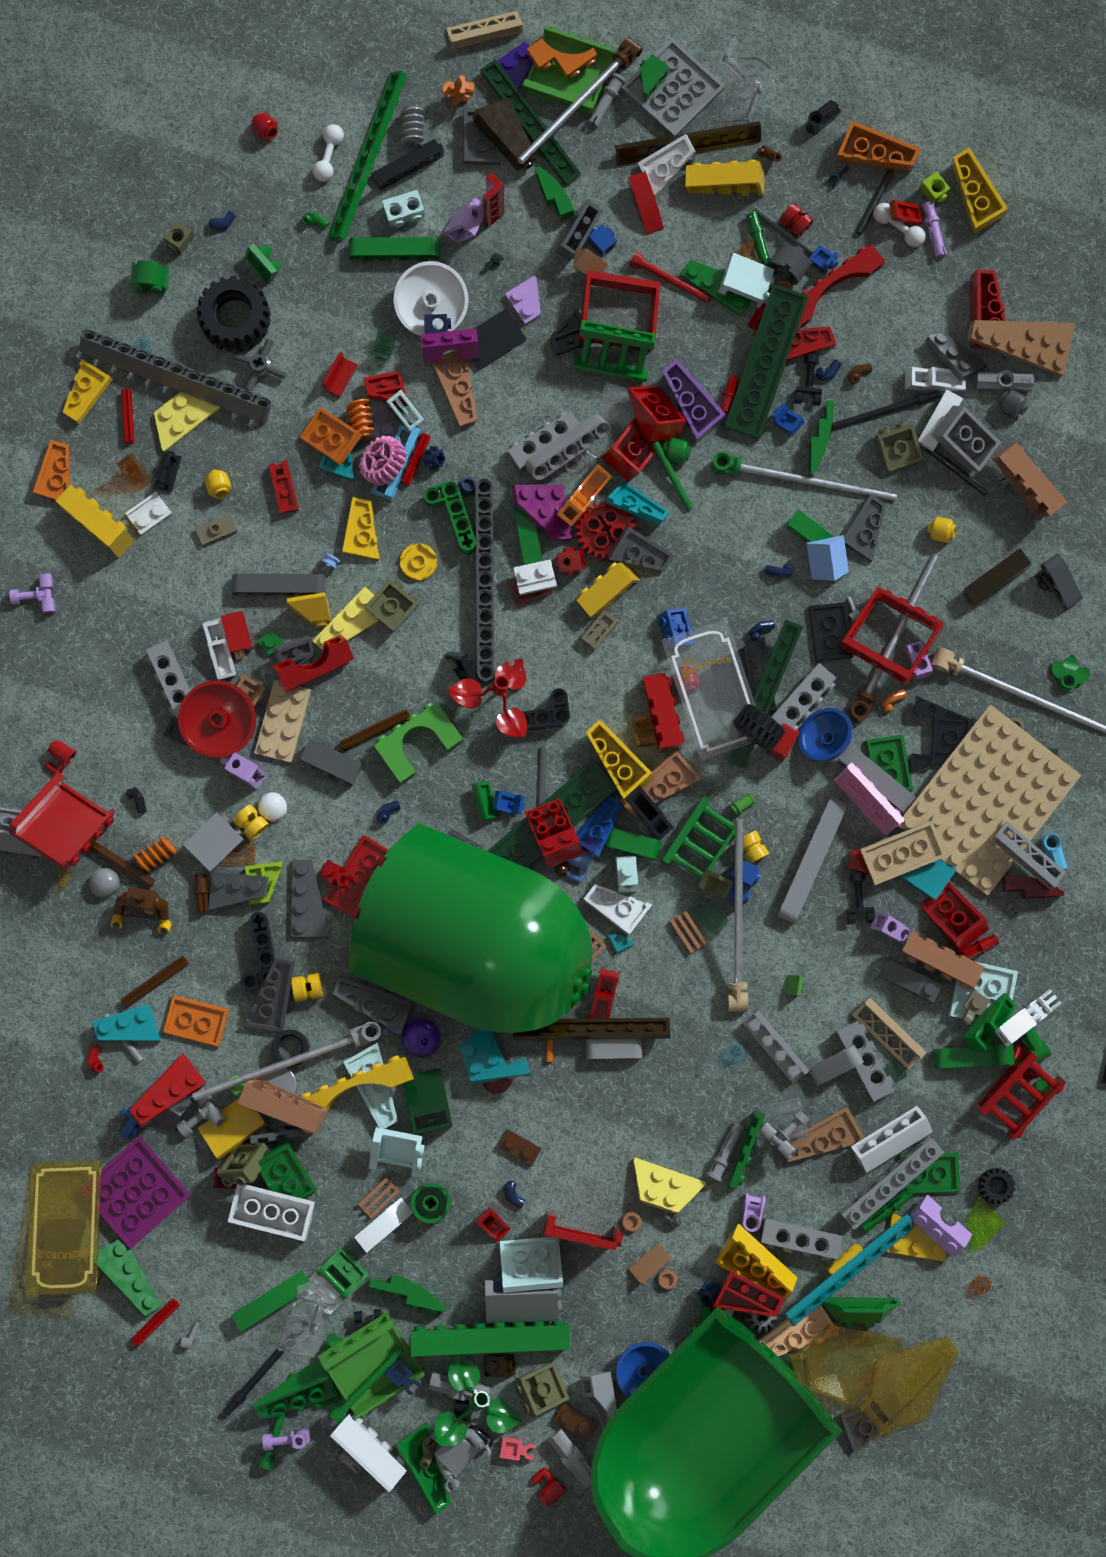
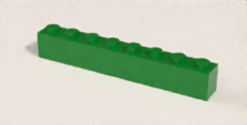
M564 1320L552 1321V1324H544V1321H533L532 1325H525V1322H513V1326H505L504 1322L493 1323V1326L485 1327V1323H475L473 1327L466 1328L465 1324H454L453 1328H446L445 1325H434V1329H426V1326H414V1330H409V1355L411 1357L570 1350V1325L564 1324Z

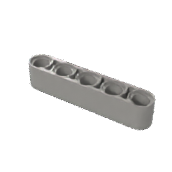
M598 414L592 415L530 457L525 464L526 470L535 479H544L606 437L610 432L609 423Z
M851 743L837 757L847 766L851 763L857 766L862 774L874 784L875 788L902 812L916 798Z

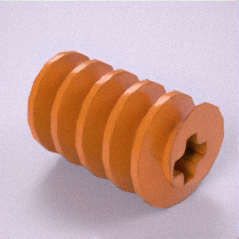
M369 399L352 401L346 407L349 411V424L362 434L359 441L375 438V435L370 434L375 431L374 428L369 427L373 424V421L367 420L372 417L371 413H366L371 410L370 406H365V404L370 402Z
M167 835L166 839L159 836L160 843L153 840V847L147 844L146 852L140 848V856L133 853L136 863L143 872V869L150 872V865L156 868L158 866L157 861L163 864V856L170 859V852L177 855V851Z

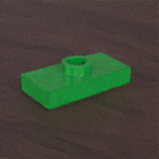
M485 781L471 784L481 821L499 818L498 811L492 810L494 797L490 782Z

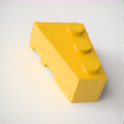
M613 563L607 568L608 572L604 576L600 575L593 581V586L589 589L586 587L578 594L580 597L577 599V602L590 617L597 616L611 605L618 596L626 593V589L633 583L637 584L640 582L639 578L626 563Z

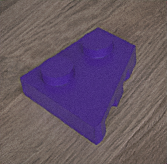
M525 41L497 60L518 90L533 64L526 54L529 45Z

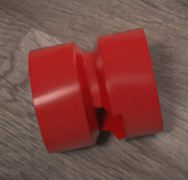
M794 202L784 211L779 222L786 228L790 227L791 232L800 238L810 228L814 219L809 214L802 213V208Z

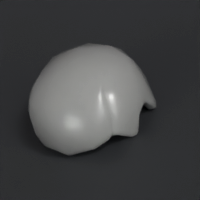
M101 868L91 874L88 885L92 894L97 897L106 898L119 889L120 878L117 872L111 868Z

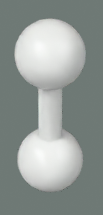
M335 124L329 125L324 129L323 138L327 143L323 159L316 162L313 166V175L320 182H326L332 178L333 167L329 162L333 148L339 145L344 138L342 128Z
M880 203L874 208L873 217L876 222L880 224L891 223L905 234L904 239L907 245L919 247L924 243V230L918 226L909 228L902 222L892 220L888 203Z

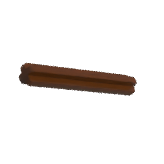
M404 709L341 740L340 745L346 751L407 721L410 714L407 709Z
M95 840L91 843L90 852L147 889L153 887L155 879Z
M181 956L121 998L123 1006L129 1007L189 964L188 960Z

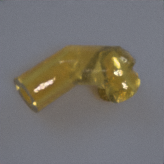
M54 864L61 875L57 885L66 889L72 875V870L69 868L66 872Z

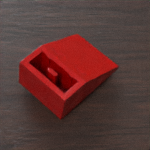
M560 798L524 812L547 868L583 855L580 841Z

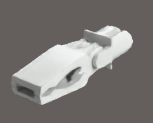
M1051 989L1047 990L995 1030V1033L1007 1047L1062 1004L1059 1001L1052 1007H1049V1004L1057 998L1056 995L1047 1001L1043 1000L1052 992Z

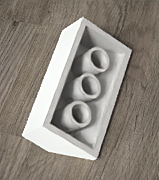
M237 1184L227 1222L306 1241L315 1202L246 1184L244 1186Z
M349 1412L330 1436L390 1492L407 1471L405 1463L400 1455L396 1457L391 1452L392 1447L387 1442L383 1441L381 1443L376 1438L378 1434L371 1427L367 1429L362 1425L363 1420L361 1417L356 1419L355 1415Z

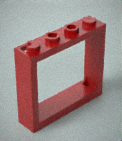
M587 271L584 278L579 334L582 320L587 321L591 285L651 294L647 332L656 334L661 282ZM578 336V341H583L584 343L585 337ZM593 338L591 344L597 343L602 345L603 340ZM615 342L610 343V347L617 346L621 349L622 344ZM629 346L628 349H636L640 351V348L635 346Z
M877 586L843 639L841 648L908 685L942 632L944 623L939 621L936 616L926 614L922 608L910 605L906 599L892 595L888 589L886 591ZM878 601L934 631L909 670L854 640Z

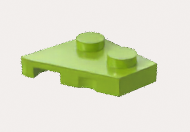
M282 861L245 866L246 875L269 877L267 897L251 900L249 905L270 902L283 866Z

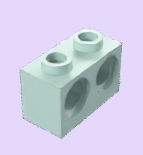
M418 190L382 201L390 227L399 228L405 222H418L425 216ZM415 205L417 209L410 210L409 207ZM393 211L400 212L397 216L391 215Z

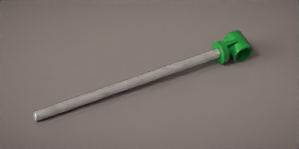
M718 452L711 463L712 471L718 475L738 476L739 471L865 496L872 494L877 498L896 501L897 498L895 493L741 464L742 458L730 456L726 452ZM717 461H724L726 466H719Z

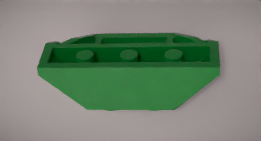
M830 1297L822 1305L838 1322L843 1323V1326L854 1327L855 1323H863V1327H875V1323H881L900 1304V1299Z

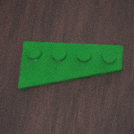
M690 260L681 272L680 277L741 317L753 300L729 290L725 295L718 293L724 272Z
M754 1111L728 1186L737 1189V1186H741L745 1175L742 1173L744 1168L748 1167L750 1163V1152L752 1148H755L758 1140V1131L764 1124V1113Z
M121 1238L94 1253L93 1263L113 1283V1286L126 1297V1300L142 1317L162 1306L132 1251Z
M425 1422L397 1442L395 1447L433 1515H437L451 1504L448 1491L445 1489V1480L441 1476L435 1454L429 1468L420 1466V1461L423 1457L422 1442L424 1438L430 1436L428 1431L430 1429L429 1424Z

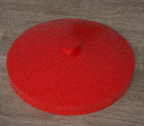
M208 681L194 687L185 696L178 713V725L183 739L194 751L207 757L221 758L239 752L248 744L255 731L256 712L250 697L237 685L226 681Z

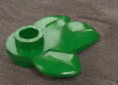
M1071 655L1063 663L1054 661L1052 673L1058 679V686L1061 690L1071 691L1076 685L1083 684L1088 679L1090 668H1079L1075 655ZM1064 679H1069L1070 685H1065Z

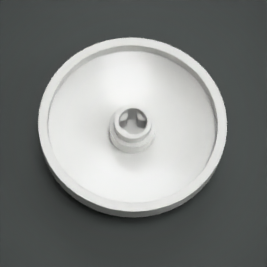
M435 261L421 262L410 267L399 278L394 290V308L400 322L416 335L424 334L425 314H447V318H451V329H448V331H453L460 325L466 315L468 292L461 276L450 266ZM438 318L433 320V327L441 329L443 326L442 320Z

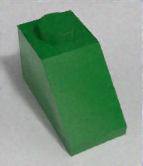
M653 54L648 59L645 58L640 64L641 88L645 102L669 75V66Z

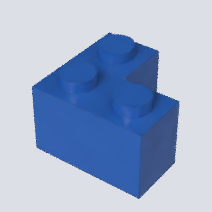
M744 860L742 903L746 904L751 895L748 890L751 886L757 884L761 874L758 873L759 867ZM734 864L728 876V879L732 880L733 883L725 899L735 904Z

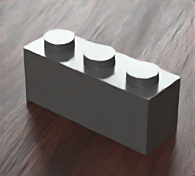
M589 200L582 204L555 252L568 261L574 259L576 250L582 248L603 210Z
M309 739L300 757L301 762H303L302 766L312 771L316 768L321 771L320 774L329 779L333 776L338 779L337 782L345 787L348 784L354 785L363 767L361 762L312 739Z

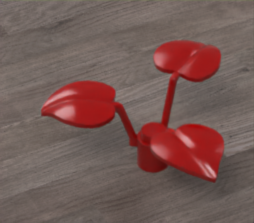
M515 659L512 666L509 665V661L499 666L495 672L493 685H489L484 692H481V685L476 680L469 678L462 679L449 688V694L458 705L468 709L480 706L482 702L481 696H485L491 690L496 696H502L504 713L499 714L496 718L497 729L505 736L523 738L525 736L527 720L524 713L518 708H511L507 711L506 703L507 690L521 689L526 683L527 678L523 659Z

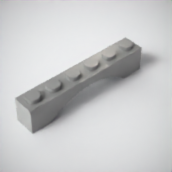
M596 1372L580 1376L583 1397L595 1410L603 1431L617 1410V1400L614 1395L611 1372Z

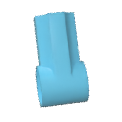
M1056 834L1043 836L1040 840V846L1044 854L1062 869L1068 868L1062 852L1060 837ZM1048 838H1052L1054 841L1052 848L1047 846L1046 841ZM1049 868L1051 873L1056 872L1054 868Z

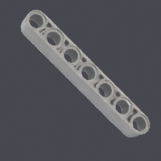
M831 796L827 801L826 808L822 812L818 826L814 830L813 837L805 850V855L797 868V873L792 879L789 891L784 897L781 909L777 913L778 917L795 924L848 806V804Z

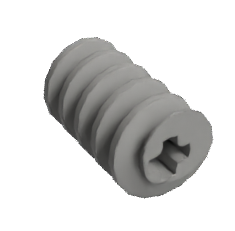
M410 106L403 108L401 111L402 147L418 148L421 146L420 143L424 141V137L421 136L424 134V130L421 129L424 127V123L421 122L424 120V116L421 115L424 113V109Z

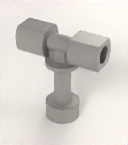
M211 1095L197 1100L200 1104L198 1107L199 1112L189 1121L182 1120L177 1125L179 1132L184 1137H188L193 1133L192 1127L203 1118L206 1120L210 1119L216 1127L226 1122L227 1119L221 1110L215 1108L212 1104L214 1100Z
M799 1109L793 1114L795 1119L783 1131L780 1129L776 1131L768 1123L759 1130L760 1134L768 1142L772 1141L778 1147V1151L787 1160L796 1153V1149L788 1143L790 1141L788 1136L800 1124L805 1126L810 1121Z

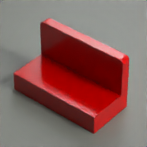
M339 352L322 382L323 389L340 398L356 371L358 364L344 358V354Z
M243 611L222 615L221 620L229 651L231 653L245 650V652L253 651Z

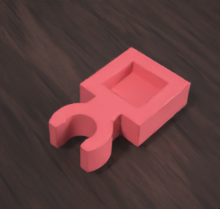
M503 1436L500 1458L520 1461V1455H524L526 1459L533 1460L534 1455H529L527 1450L529 1448L536 1449V1445L528 1443L524 1446L522 1445L523 1439Z

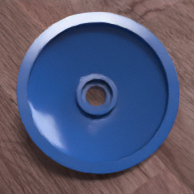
M825 708L811 714L802 724L798 735L799 747L803 754L813 761L826 762L840 756L849 746L853 736L852 722L839 709Z
M639 1342L627 1348L620 1356L616 1368L617 1381L623 1393L629 1398L670 1356L669 1352L653 1342ZM645 1367L649 1369L647 1375L642 1374V1369Z

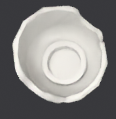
M268 792L259 799L258 812L266 821L276 822L286 814L287 803L280 794Z

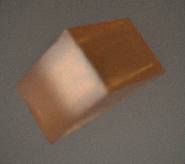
M132 452L116 463L120 471L138 492L153 481Z

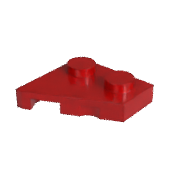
M400 371L363 378L368 398L386 402L399 390H402L406 395ZM401 395L397 397L405 407L408 406Z

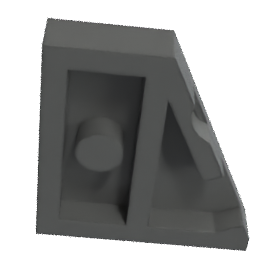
M309 635L274 647L277 664L290 658L296 664L303 665L305 661H308L314 655L312 638Z

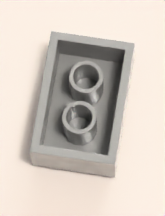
M953 405L931 434L968 471L980 472L1001 443L965 406Z

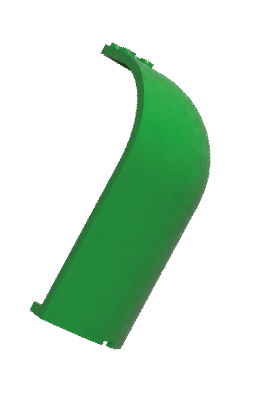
M417 823L390 848L384 856L386 860L381 867L377 866L372 874L358 906L361 909L359 919L356 918L353 924L349 960L350 973L466 1025L482 1030L503 1033L526 1032L546 1027L564 1017L574 1005L577 1006L583 995L588 994L590 990L589 979L593 972L591 969L593 951L588 927L579 909L568 895L543 875L421 823Z
M719 1307L616 1410L598 1440L591 1469L593 1500L602 1521L607 1527L605 1529L606 1532L616 1541V1548L621 1553H628L630 1557H709L739 1537L842 1432V1429L809 1388L797 1380V1375L763 1341L761 1343L754 1338L755 1335Z

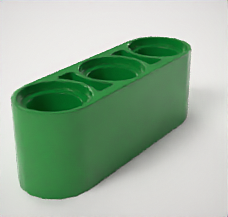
M612 828L604 847H612L616 851L631 852L635 856L643 858L646 856L652 858L651 860H657L661 841Z

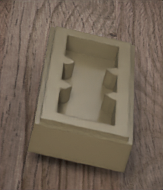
M230 514L195 528L202 546L238 532Z
M603 610L580 640L596 651L619 621Z

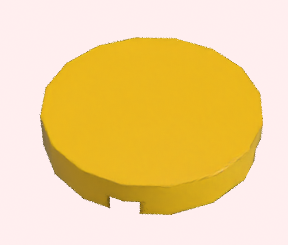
M425 544L409 545L400 556L401 570L406 577L412 580L422 581L428 579L437 568L436 554L431 547Z

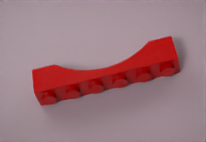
M872 244L868 247L863 246L856 252V256L853 258L848 257L840 268L832 269L827 274V278L824 280L819 279L814 283L811 290L808 291L806 289L802 292L809 295L797 330H800L811 321L817 302L831 287L852 278H869L883 267L885 260Z

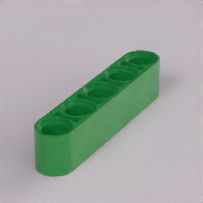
M356 237L349 239V260L354 261V259H361V261H372V259H380V261H391V259L438 260L440 258V240L435 237Z

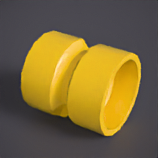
M251 804L243 808L232 820L239 829H244L243 833L250 841L260 835L258 831L262 833L269 826V823L262 816H257L258 811Z
M753 831L743 837V859L751 864L769 855L765 845L760 844L762 839L757 831Z
M319 973L308 974L307 978L303 976L292 978L295 1002L306 1001L308 997L312 1000L323 998ZM308 983H311L312 991L307 990Z

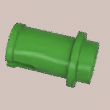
M748 793L738 801H733L730 808L735 815H741L743 810L756 802L752 795Z

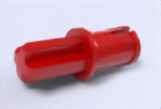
M735 376L729 377L726 390L722 394L723 401L720 408L726 414L730 412L739 384V378Z
M991 934L980 941L976 940L975 944L961 951V955L970 959L980 953L984 954L988 949L999 945V940L995 934Z

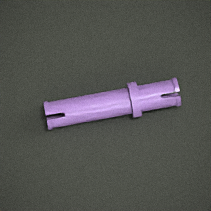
M925 202L922 204L926 219L924 222L929 230L935 258L946 256L947 252L939 227L940 219L936 214L934 202Z

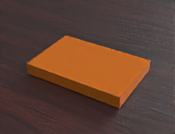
M320 407L299 438L341 466L362 434Z
M172 995L162 1033L219 1047L229 1009Z

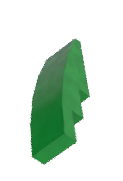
M826 401L824 419H819L817 422V437L811 436L809 441V477L814 476L830 437L834 401Z
M510 492L523 564L541 562L542 555L537 527L528 519L529 516L522 509L519 510L514 506L512 492Z
M303 1270L231 1314V1317L240 1332L312 1288V1285Z

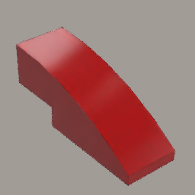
M646 171L628 177V185L646 235L664 229Z
M600 969L589 1019L609 1018L619 972Z

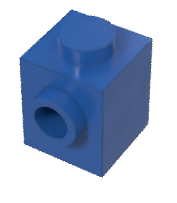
M603 224L598 228L594 227L588 236V243L602 258L616 247L617 240L614 237V233L610 228H605Z

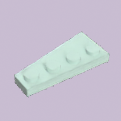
M378 1043L343 1062L352 1078V1074L363 1070L365 1073L370 1071V1066L380 1062L381 1065H384ZM373 1083L357 1085L379 1128L385 1129L398 1122L390 1087Z

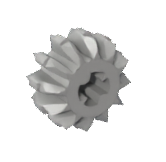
M744 1312L747 1315H751V1317L745 1318L746 1322H751L749 1328L753 1329L756 1326V1332L760 1333L761 1327H763L764 1332H768L767 1325L774 1328L775 1326L771 1323V1320L778 1321L777 1317L765 1315L766 1318L764 1320L761 1318L757 1320V1317H759L757 1314Z

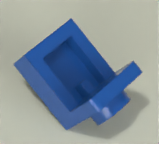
M820 245L809 259L813 262L812 265L827 274L830 269L832 270L837 266L839 253L835 251L832 254Z
M784 403L772 415L775 425L792 436L805 422L802 417L790 411Z
M495 791L492 810L512 815L521 814L524 808L525 796Z
M131 1107L128 1109L122 1108L121 1113L130 1117L121 1133V1136L130 1139L131 1136L135 1137L140 1129L129 1113Z

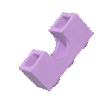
M926 1195L916 1204L909 1216L914 1224L954 1258L966 1247L972 1234L958 1221L952 1226L946 1225L940 1217L942 1207L930 1196Z

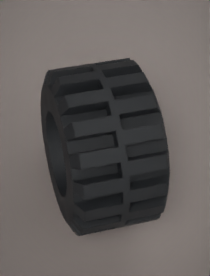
M746 704L733 721L737 730L767 751H772L786 733L776 720L752 704Z

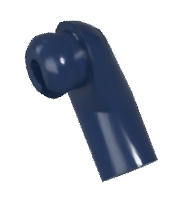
M834 360L830 368L822 369V367H819L816 370L817 378L820 380L833 379L842 363Z

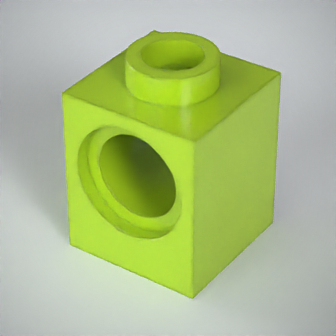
M936 171L922 181L920 189L929 201H933L934 204L937 202L940 204L948 198L947 195L950 187ZM932 188H937L940 192H934Z

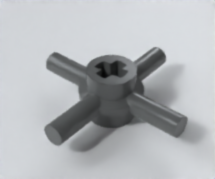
M266 339L261 353L251 358L236 352L233 353L232 359L248 365L251 373L245 390L252 392L258 377L265 376L267 373L285 379L287 372L272 367L267 358L273 345L272 340Z

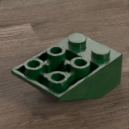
M441 1068L412 1074L414 1079L405 1082L404 1088L414 1135L453 1126Z

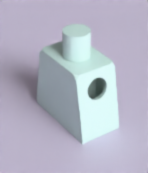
M634 855L615 857L618 893L637 892L636 857Z

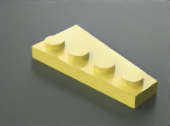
M364 587L315 637L313 643L323 651L325 641L340 634L348 641L378 623L379 620L365 609V606L375 595Z

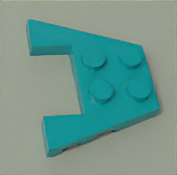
M479 1029L458 1047L470 1081L473 1084L497 1081V1079L502 1078L513 1079L517 1076L528 1077L532 1075L525 1058L506 1065L495 1037L496 1032Z

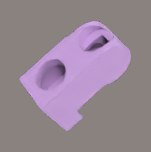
M921 641L905 645L910 667L924 647ZM927 655L914 674V681L931 676L933 669Z
M877 912L870 927L901 944L904 943L910 931L909 928L893 917Z

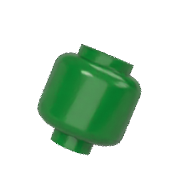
M672 438L669 443H665L663 451L669 462L684 464L685 461H689L691 446H689L686 440Z

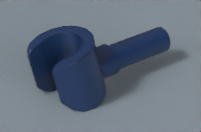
M846 166L838 174H831L828 182L832 178H836L837 182L833 184V187L837 186L839 179L850 168Z

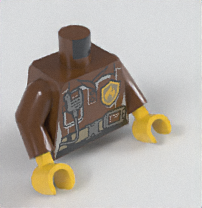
M129 887L127 893H123L116 898L115 915L112 916L111 927H113V923L117 922L120 924L119 929H121L123 924L122 915L159 919L161 923L158 927V932L161 934L162 928H165L167 934L169 933L172 924L168 921V903L156 891Z

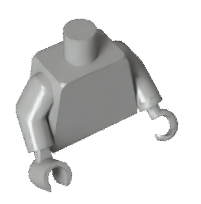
M467 1428L465 1438L457 1445L442 1447L436 1444L435 1459L444 1480H447L445 1489L448 1492H454L451 1486L452 1483L455 1488H459L460 1482L457 1479H453V1476L457 1477L479 1450L484 1451L486 1448L487 1454L484 1458L490 1456L491 1450L489 1446L484 1445L483 1440L473 1429ZM433 1431L430 1438H432L435 1441V1435Z

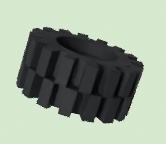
M998 1168L988 1169L985 1173L983 1172L978 1180L979 1193L982 1195V1198L992 1204L1008 1202L1009 1198L1013 1197V1191L1016 1189L1014 1188L1015 1181L1012 1180V1175ZM995 1178L1000 1179L1004 1185L1002 1192L999 1194H994L989 1189L991 1180Z

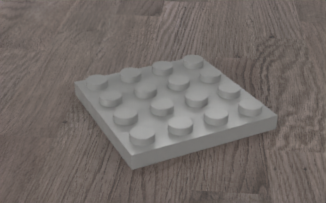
M671 38L655 54L657 58L669 66V75L647 102L643 100L640 70L622 86L621 91L667 133L674 136L679 135L725 89V85L678 42Z

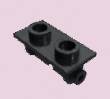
M169 450L167 453L163 452L154 488L172 492L182 456L175 455V452Z

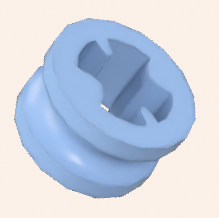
M325 553V559H322L321 562L336 570V564H339L340 560L329 553Z

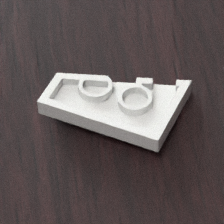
M686 134L638 162L642 172L646 171L655 196L660 193L696 152Z
M596 884L583 899L585 903L628 936L652 906V904L638 901L633 897L621 895L616 891Z

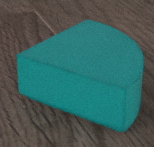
M612 934L608 936L616 953L634 945L624 935Z

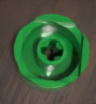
M138 260L137 264L132 262L130 286L138 294L154 291L155 295L164 296L165 291L168 290L170 267L165 264L164 267L158 266L159 262Z
M434 1182L425 1183L418 1187L411 1198V1209L414 1215L425 1223L441 1221L448 1214L451 1207V1197L447 1189L441 1184ZM430 1197H433V1201L437 1203L432 1208H429V1204H426V1200H429Z

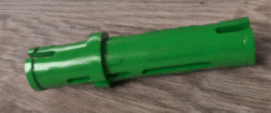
M751 212L750 215H746L750 227L749 234L753 238L759 263L767 266L770 257L763 236L764 229L760 225L758 212Z
M906 1187L864 1221L861 1226L869 1233L870 1230L896 1210L900 1211V1207L914 1198V1196Z

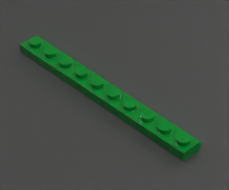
M403 71L391 72L329 233L328 238L331 240H345L349 233V227L355 217V211L361 201L363 190L374 167V161L380 151V145L386 135L394 108L405 85L407 74Z

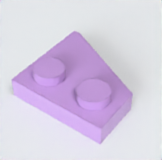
M535 275L505 293L506 298L525 325L541 316L537 278Z

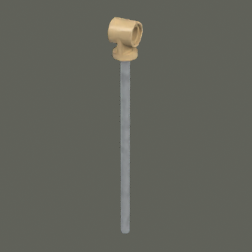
M937 648L931 663L933 669L943 673H948L950 669L953 671L952 675L958 676L959 672H962L1106 734V725L963 665V658L954 659L955 654L945 648Z
M735 819L734 981L728 982V988L732 989V992L727 993V1001H729V1004H727L728 1012H748V993L744 992V989L748 988V983L742 981L743 819Z

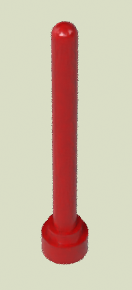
M638 252L634 254L629 264L634 268L642 267L706 303L711 301L709 295L645 261L642 254Z

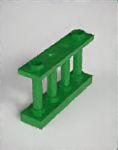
M582 320L579 336H584L585 338L581 357L575 356L574 369L631 379L635 382H647L649 370L644 369L647 350H654L656 334ZM593 338L603 340L600 360L589 358ZM611 342L622 344L618 364L607 362ZM629 346L640 348L636 367L625 365Z
M703 796L661 861L667 866L670 862L672 864L676 863L698 877L700 880L697 885H699L704 872L679 857L680 854L677 851L680 846L690 849L710 862L707 870L711 871L733 835L735 836V824L710 809L711 806L708 805L710 799ZM700 815H707L729 829L731 833L727 839L723 840L700 825L698 821ZM691 830L693 832L697 831L721 847L715 857L689 840L690 838L687 835Z

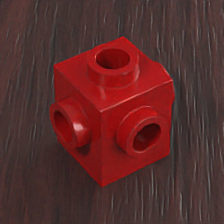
M574 547L563 548V552L557 553L558 557H556L555 562L560 572L572 575L577 574V570L586 568L583 550L574 551Z

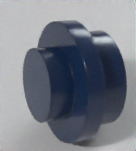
M470 477L462 478L458 483L460 493L465 496L473 495L476 491V482Z

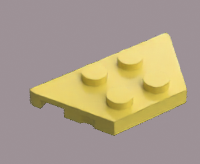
M179 392L154 412L163 452L168 451L221 409V407Z
M638 1158L633 1160L636 1184L639 1190V1202L677 1215L706 1185L704 1181Z

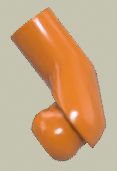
M902 689L890 693L882 701L881 708L883 707L885 713L894 709L892 703L907 697L905 690Z

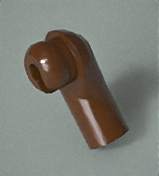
M767 145L757 149V154L760 158L766 156L767 159L779 162L782 159L781 153L775 152Z

